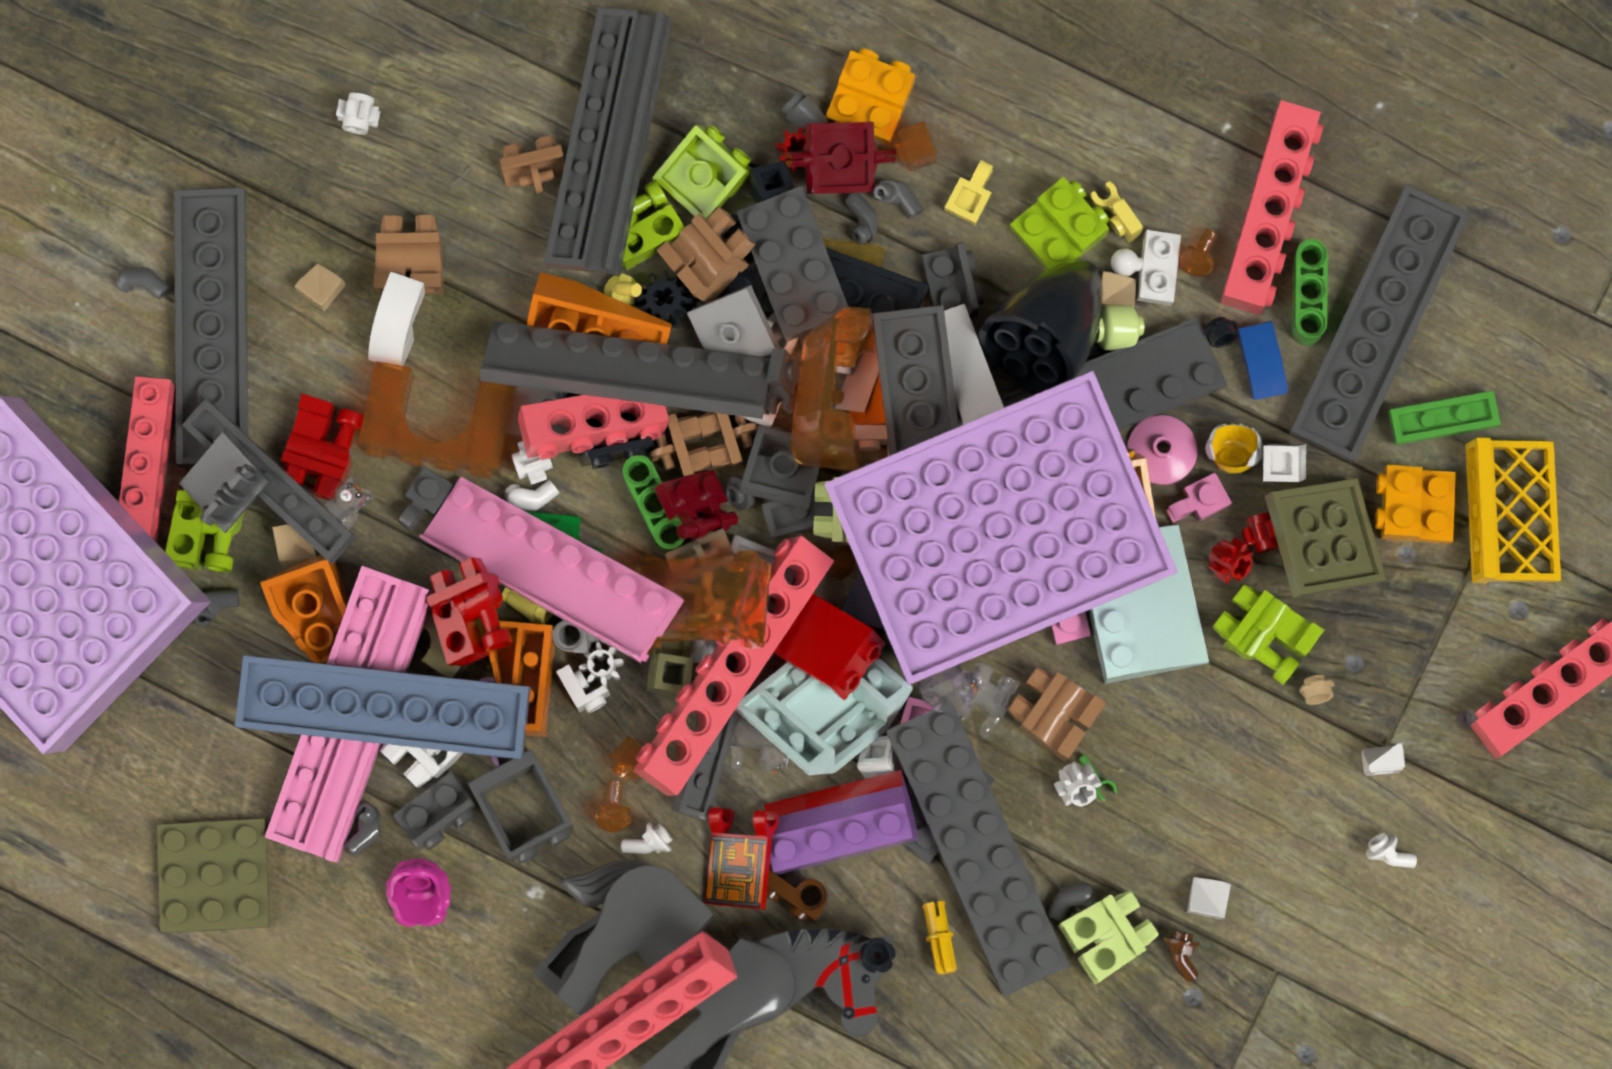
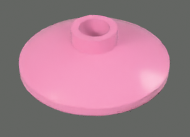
M1158 415L1143 420L1134 428L1128 439L1127 449H1134L1135 454L1140 453L1146 457L1149 479L1152 484L1169 485L1182 480L1192 470L1197 459V442L1194 434L1185 423L1171 416ZM1166 442L1170 447V451L1167 453L1159 452L1157 444Z

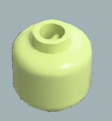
M1130 305L1103 306L1100 325L1094 343L1097 342L1098 346L1106 351L1135 346L1139 336H1142L1144 333V320L1142 316L1138 315L1135 308Z

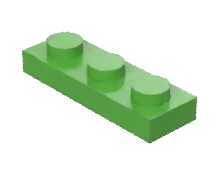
M1494 391L1400 407L1388 411L1395 446L1498 428L1501 425Z

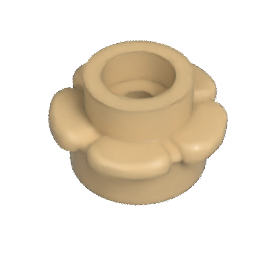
M1314 675L1304 680V685L1299 689V692L1304 696L1306 704H1321L1333 698L1334 695L1331 687L1334 686V682L1330 679L1325 680L1324 675Z

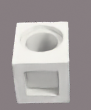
M1306 444L1264 445L1263 481L1300 482L1306 479Z

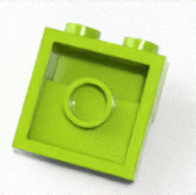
M709 124L707 128L704 125H695L652 177L693 216L699 213L704 218H707L717 208L721 207L728 197L734 196L748 179L750 169H752L748 165L751 161L749 156L737 147L733 150L723 143V140L726 138L725 135L712 124Z
M1064 176L1039 196L1036 203L1009 226L1046 270L1062 263L1077 261L1105 238L1110 229L1107 226L1109 218L1106 213L1097 205L1091 208L1083 199L1086 196V192L1082 186L1074 179L1068 182Z

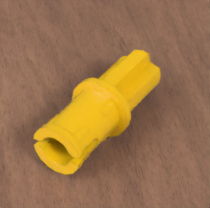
M937 901V904H934V902L922 905L929 935L926 937V942H930L935 971L940 975L955 972L957 967L951 938L954 937V932L949 930L945 901Z

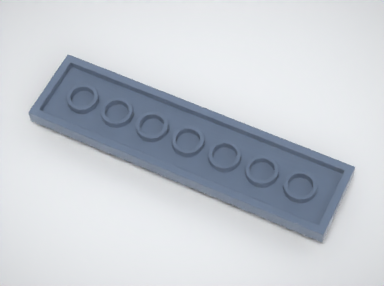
M243 655L235 727L523 759L531 687Z

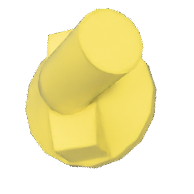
M625 274L610 278L605 284L604 294L630 306L635 303L634 297H638L642 292L641 285Z

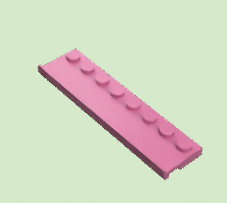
M463 477L459 478L424 534L419 535V538L460 562L471 557L481 558L488 574L497 575L500 584L640 663L642 661L646 662L649 657L647 652L657 636L662 637L684 602L677 594Z
M361 566L327 664L407 673L430 609L426 597L433 594V590L366 566ZM301 735L265 838L312 853L331 862H339L345 846L344 843L347 841L356 816V809L361 802L381 744Z

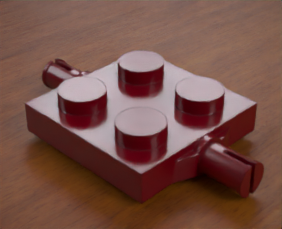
M874 122L806 123L805 152H787L785 158H797V160L785 161L787 167L805 166L807 194L873 192L877 164H893L896 162L897 157L884 156L897 154L895 149L877 150L874 141Z

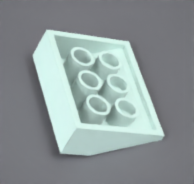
M1179 525L1159 527L1178 573L1088 610L1104 684L1209 663Z

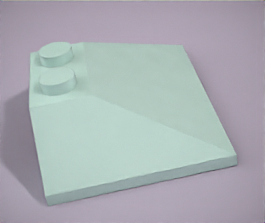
M878 658L874 663H871L861 677L857 689L851 692L846 700H842L831 689L786 663L743 697L735 710L808 775L836 773L886 732L911 694L913 686L908 685L906 680Z

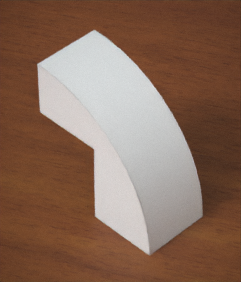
M390 272L371 331L368 350L369 360L402 371L414 342L412 324L425 296L423 282Z

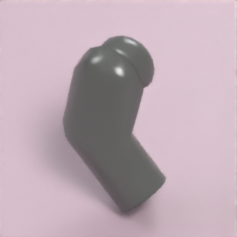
M887 180L879 182L874 187L873 194L878 201L900 205L909 219L916 217L924 210L906 183Z
M239 590L205 592L204 595L211 602L193 622L198 626H207L221 608L239 607Z
M365 802L357 807L358 832L344 843L355 857L380 836L381 815L378 808L371 803Z
M1084 882L1063 887L1049 908L1047 916L1061 924L1071 906L1082 904L1090 907L1097 902L1098 893L1090 884Z

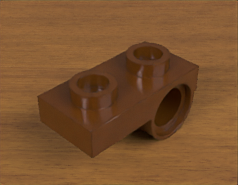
M769 870L767 897L775 903L781 898L791 905L788 912L801 922L806 923L810 919L816 923L824 912V907L827 903L828 894L823 883L815 879H807L802 881L797 888H794ZM808 887L817 888L822 895L820 903L816 906L805 905L801 900V893L804 889Z

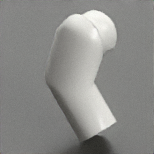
M548 480L535 491L512 484L507 487L504 496L508 503L519 509L535 512L560 493L553 483Z

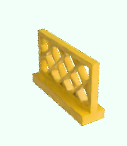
M1477 437L1465 444L1472 583L1561 581L1554 441H1502ZM1494 449L1505 450L1514 459L1513 463L1505 471L1494 462ZM1516 450L1524 451L1521 454H1519ZM1531 450H1544V466L1538 472L1524 459ZM1518 464L1532 477L1522 489L1508 476ZM1502 481L1516 494L1507 506L1496 497V487ZM1535 482L1546 491V500L1540 507L1526 494ZM1519 499L1534 512L1524 524L1510 511ZM1504 516L1518 529L1508 541L1498 532V522ZM1537 517L1548 526V535L1542 541L1528 529V526ZM1521 534L1536 547L1526 559L1512 546ZM1505 551L1520 564L1513 573H1500L1499 558ZM1539 551L1549 559L1550 573H1539L1529 563ZM1523 569H1525L1528 573H1520V572H1521Z

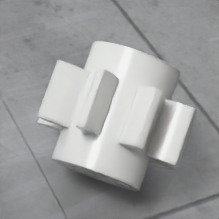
M349 93L348 101L339 100L336 116L338 121H343L342 129L354 134L364 135L367 134L369 126L377 128L380 111H378L379 107L373 106L374 98L361 93Z
M523 441L517 443L520 452L511 455L519 479L529 477L531 485L547 480L545 471L553 468L551 460H541L538 457L527 458Z
M597 642L594 652L583 653L588 660L587 664L580 665L579 669L582 672L590 671L587 679L589 685L596 679L601 681L602 686L606 685L607 687V680L611 677L615 680L621 679L616 672V667L624 665L623 659H613L616 652L615 648L610 647L608 651L602 650L601 644ZM607 658L610 669L608 671L601 669L598 673L595 672L594 661L597 659L602 662Z
M1075 762L1066 765L1060 770V781L1054 783L1056 791L1062 797L1066 806L1073 803L1080 807L1096 799L1095 788L1102 785L1089 763L1083 767Z

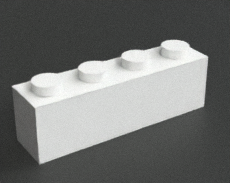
M965 304L944 311L956 409L960 416V419H958L959 427L1004 408Z

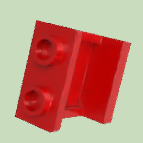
M812 594L773 654L784 665L786 663L790 664L831 689L842 700H846L849 694L857 689L861 677L871 663H874L879 658L885 642L869 626Z

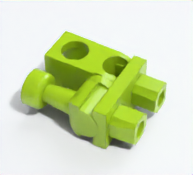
M656 180L644 186L646 193L637 196L635 200L622 267L624 266L626 271L658 253L657 250L666 241L672 244L685 228ZM652 205L656 209H660L641 221L637 216Z
M185 489L183 491L177 490V502L174 508L165 553L179 568L201 570L205 534L214 535L213 553L206 554L204 568L217 572H232L233 558L228 555L232 536L241 530L245 511L227 533H224L215 522L211 526L205 524L200 518L202 508Z
M1244 584L1234 596L1232 602L1247 612L1241 621H1238L1224 611L1212 628L1226 640L1223 646L1230 651L1233 650L1242 659H1256L1275 671L1273 678L1284 685L1300 663L1291 656H1287L1283 660L1269 645L1274 640L1301 660L1311 650L1324 632V629L1314 622L1310 623L1286 604L1273 597L1268 591L1264 590L1262 593H1259L1257 590Z

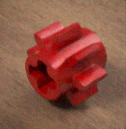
M799 127L797 133L792 134L785 130V142L776 143V151L784 153L780 156L779 162L783 161L786 164L785 161L797 160V158H785L786 153L791 152V147L794 145L797 149L803 147V152H805L806 136L803 134L802 127ZM803 166L792 167V173H795L797 171V168Z
M1269 512L1257 514L1246 519L1248 527L1242 529L1241 535L1247 547L1254 545L1256 554L1279 548Z
M1234 537L1231 543L1223 539L1213 546L1209 554L1211 564L1208 567L1215 572V577L1228 583L1231 578L1240 581V579L1245 578L1249 574L1253 565L1251 558L1253 552L1246 548V543Z

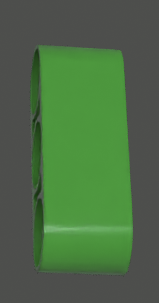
M1316 239L1303 241L1292 259L1291 333L1294 340L1304 346L1317 343L1327 327L1328 252L1325 245ZM1304 252L1315 254L1318 258V263L1316 265L1306 264L1301 254ZM1303 286L1313 287L1317 291L1318 297L1316 299H1307L1301 293V288ZM1311 320L1316 324L1318 331L1312 334L1306 333L1301 328L1300 322Z
M641 455L630 457L623 465L625 484L656 546L662 553L666 554L686 545L687 538H679L674 544H666L661 540V535L665 530H677L678 526L682 525L680 518L668 520L664 509L657 513H651L646 510L645 504L651 498H658L654 488L661 484L662 481L653 463L647 457ZM636 467H644L649 471V475L644 481L636 482L629 477L630 472Z

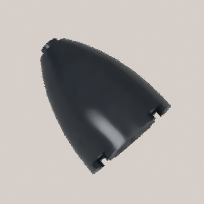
M1082 260L1062 263L1030 278L1003 300L986 320L979 333L981 349L992 368L999 366L1005 373L1016 380L1015 387L1034 395L1075 379L1092 350L1102 315L1103 286L1097 267L1091 262Z

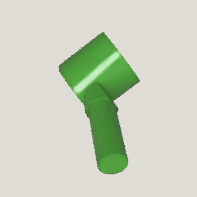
M1086 755L1078 759L1083 767L1089 763L1102 785L1108 784L1111 791L1117 794L1116 784L1113 781L1104 780ZM1101 786L1095 788L1097 799L1106 801L1100 793Z

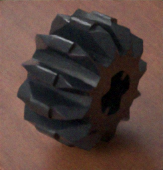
M666 270L663 271L662 280L659 281L656 275L651 273L649 275L651 286L646 283H640L643 294L634 297L635 304L641 305L639 310L666 322L671 321L673 327L678 329L680 323L677 317L688 320L689 316L686 308L694 306V299L687 297L691 291L686 285L681 286L682 281L678 276L669 281V272ZM667 295L670 296L671 305L664 303L660 307L658 297L665 299Z

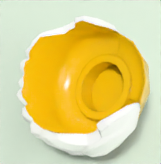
M1234 423L1230 425L1222 424V426L1215 427L1205 446L1208 458L1220 470L1229 474L1242 473L1259 463L1264 454L1263 443L1259 433L1254 428L1244 426L1242 423L1238 425Z

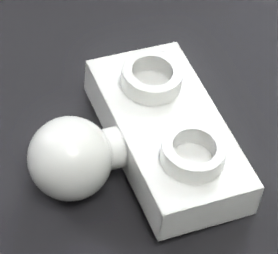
M1146 230L1143 236L1141 258L1137 257L1135 252L1126 248L1119 249L1113 254L1111 267L1116 274L1130 276L1135 271L1140 272L1137 301L1170 306L1174 303L1181 235Z

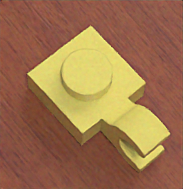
M980 160L970 181L960 177L944 210L976 226L991 197L992 192L984 189V186L993 172V166Z
M1108 181L1105 184V189L1110 197L1108 199H1100L1097 193L1093 191L1090 194V201L1093 206L1097 205L1102 210L1110 212L1109 216L1111 219H1109V224L1118 237L1124 236L1128 243L1141 235L1143 226L1124 199L1121 200L1115 185Z

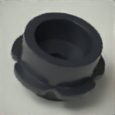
M1217 317L1207 324L1204 335L1210 341L1212 347H1224L1237 338L1238 334L1235 330L1237 324L1234 320L1230 321L1226 317Z
M875 937L870 939L868 944L862 945L859 956L863 959L862 965L867 971L871 973L876 971L885 973L893 966L892 960L896 957V952L892 944L886 942L883 938ZM876 952L881 954L880 959L874 957Z

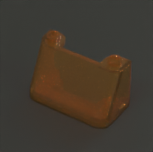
M844 308L810 330L805 336L790 438L792 456L799 464L853 471L860 469L861 450L856 449L854 443L855 423L848 413L841 410H833L832 404L837 366L855 368L856 360L861 354L867 351L875 353L876 343L871 309Z
M748 550L738 551L737 555L669 560L652 556L643 557L641 562L635 563L633 571L677 594L684 600L662 637L657 636L647 654H651L653 648H660V642L715 639L722 644H730V640L743 639L745 640L744 647L747 649L764 648L771 564L759 558L758 553Z

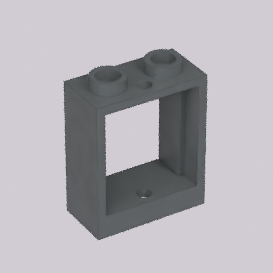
M532 749L523 753V759H512L468 783L510 862L518 860L519 864H522L539 854L536 850L537 848L548 842L551 847L560 844L570 837L568 831L574 829ZM533 770L561 823L513 848L486 795Z

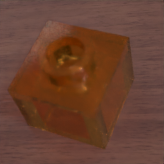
M925 122L898 131V143L894 144V148L901 164L906 162L910 172L936 162L937 152Z
M630 736L609 755L614 763L610 769L623 782L626 783L631 779L637 785L642 777L633 770L638 764L636 756L642 747Z

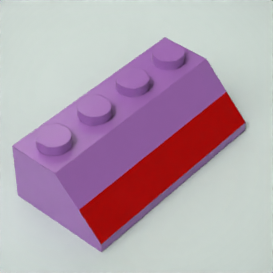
M903 770L764 804V811L776 812L779 815V823L772 836L770 861L773 873L781 875L919 840Z

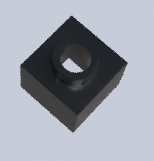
M783 161L750 169L747 184L755 204L794 189Z

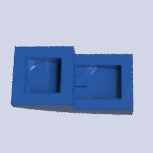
M1267 321L1237 328L1242 360L1246 364L1252 399L1258 400L1289 393L1273 322Z

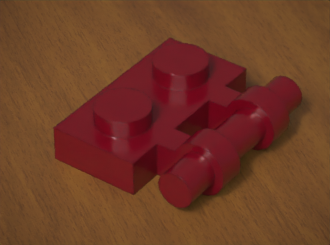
M714 470L662 482L654 488L668 520L680 518L682 525L678 526L677 533L681 539L689 537L695 540L705 537L707 532H716L722 528L724 531H727L730 526L738 523V516L735 512L726 513L720 509L728 500ZM703 512L705 519L698 517L697 513Z

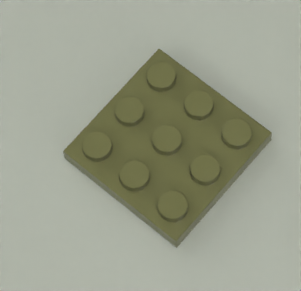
M1358 478L1274 491L1265 495L1293 598L1379 584L1386 580Z
M265 818L157 825L160 933L270 928L268 838H265L267 832V820Z

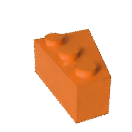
M499 621L501 628L509 630L513 642L504 648L490 651L491 655H489L495 682L531 687L525 736L546 737L555 654L554 627L546 624ZM482 624L483 631L486 634V630Z

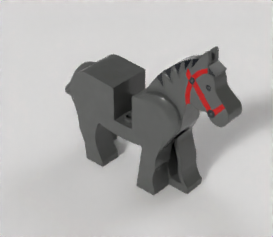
M639 860L613 861L590 872L569 876L563 880V889L581 905L596 907L603 903L605 904L600 912L589 921L570 930L532 974L579 1016H582L595 1007L596 998L603 981L618 964L639 954L648 968H650L702 931L705 932L715 918L713 913L670 871ZM804 929L766 937L756 943L740 939L729 951L737 978L695 1006L693 1009L701 1013L700 1017L640 1069H723L737 1038L742 1032L778 1019L816 988H822L830 1001L842 1009L841 1022L848 1035L864 1037L870 1034L877 1023L875 986L882 975L879 971L875 973L867 971L862 965L863 959L859 956L862 945L868 944L870 938L843 930ZM889 934L880 938L885 939L886 942L891 944L894 940V935ZM876 952L874 957L880 959L881 954Z

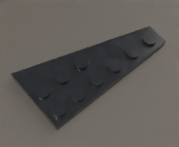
M732 213L731 217L736 223L724 234L727 240L738 229L743 231L738 215ZM826 247L852 315L849 318H872V314L921 307L928 290L927 284ZM750 250L743 258L749 266L742 273L739 271L735 279L716 299L751 285L764 315L775 314ZM698 298L694 308L706 303Z

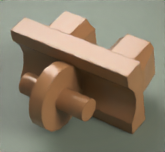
M549 135L538 138L535 141L537 150L523 153L522 145L517 143L504 146L503 158L500 159L506 187L518 184L521 187L534 184L536 193H543L542 182L554 180V176L563 174L565 160L561 144L557 145L554 138Z
M708 412L698 417L703 438L722 433L724 444L707 449L712 469L732 466L733 471L743 468V461L736 440L741 439L744 450L751 449L753 446L751 436L757 433L758 424H747L745 418L735 415L734 420L737 427L732 429L728 414Z
M676 413L668 415L669 423L667 426L673 444L668 445L665 434L657 438L658 448L650 452L651 461L662 460L665 471H669L675 468L672 457L677 455L683 477L694 475L712 467L706 446L688 452L684 442L702 436L697 416H686L677 419Z

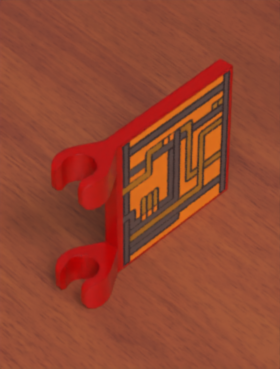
M719 807L710 808L708 821L712 833L705 904L765 910L772 836L778 826L779 815L776 812L757 810L753 814L756 836L727 834L734 820L733 810Z

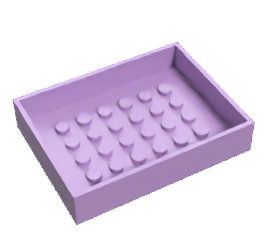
M1094 371L824 483L908 685L1178 573Z
M0 396V708L42 754L63 752L82 735L211 601L22 398Z

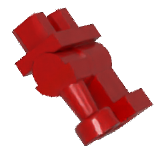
M302 393L298 404V414L281 462L284 465V470L301 486L306 475L317 478L312 492L313 495L327 501H332L339 486H346L348 474L352 467V458L349 451L355 431L363 429L367 418L355 411L340 408L336 422L341 425V428L334 442L327 441L326 438L336 413L333 404Z
M471 557L460 562L459 567L464 580L456 583L452 570L440 571L430 576L433 594L426 598L429 607H432L434 622L447 665L466 666L491 655L490 651L504 648L513 642L509 630L500 627L496 610L503 601V595L498 587L500 585L498 576L488 574L482 559L477 557ZM478 618L481 619L486 630V634L482 636V639L475 621Z

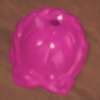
M423 858L399 862L391 872L390 878L386 881V896L390 907L393 909V917L396 922L406 927L418 924L421 926H433L443 923L447 916L446 910L451 903V885L448 882L447 874L437 864Z

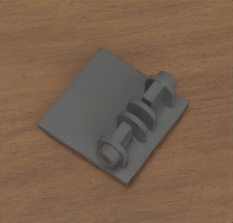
M222 432L179 484L202 508L201 520L209 526L215 522L224 533H227L270 481L225 432Z

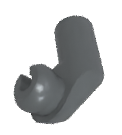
M852 193L845 201L847 207L858 217V226L853 228L852 238L858 244L870 243L877 235V213L859 193Z
M126 267L118 273V278L116 279V286L120 291L127 293L132 291L134 287H145L158 300L162 299L170 290V286L147 267Z

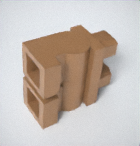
M721 207L717 208L707 218L698 213L691 220L692 223L680 232L678 238L672 244L666 241L657 250L691 293L705 303L715 300L735 279L738 272L742 273L749 266L743 258L755 245L740 229L728 240L725 238L724 234L736 222Z
M434 215L416 216L415 233H403L402 216H383L381 233H376V267L373 288L377 295H382L390 272L408 277V272H411V279L424 283L425 294H445L442 237L438 232Z
M1037 667L1025 684L1041 694V696L1034 705L1018 694L1007 712L1016 721L1021 723L1020 730L1030 735L1063 762H1066L1107 702L1096 695L1093 696L1079 685L1066 679L1059 672L1052 675L1050 672Z

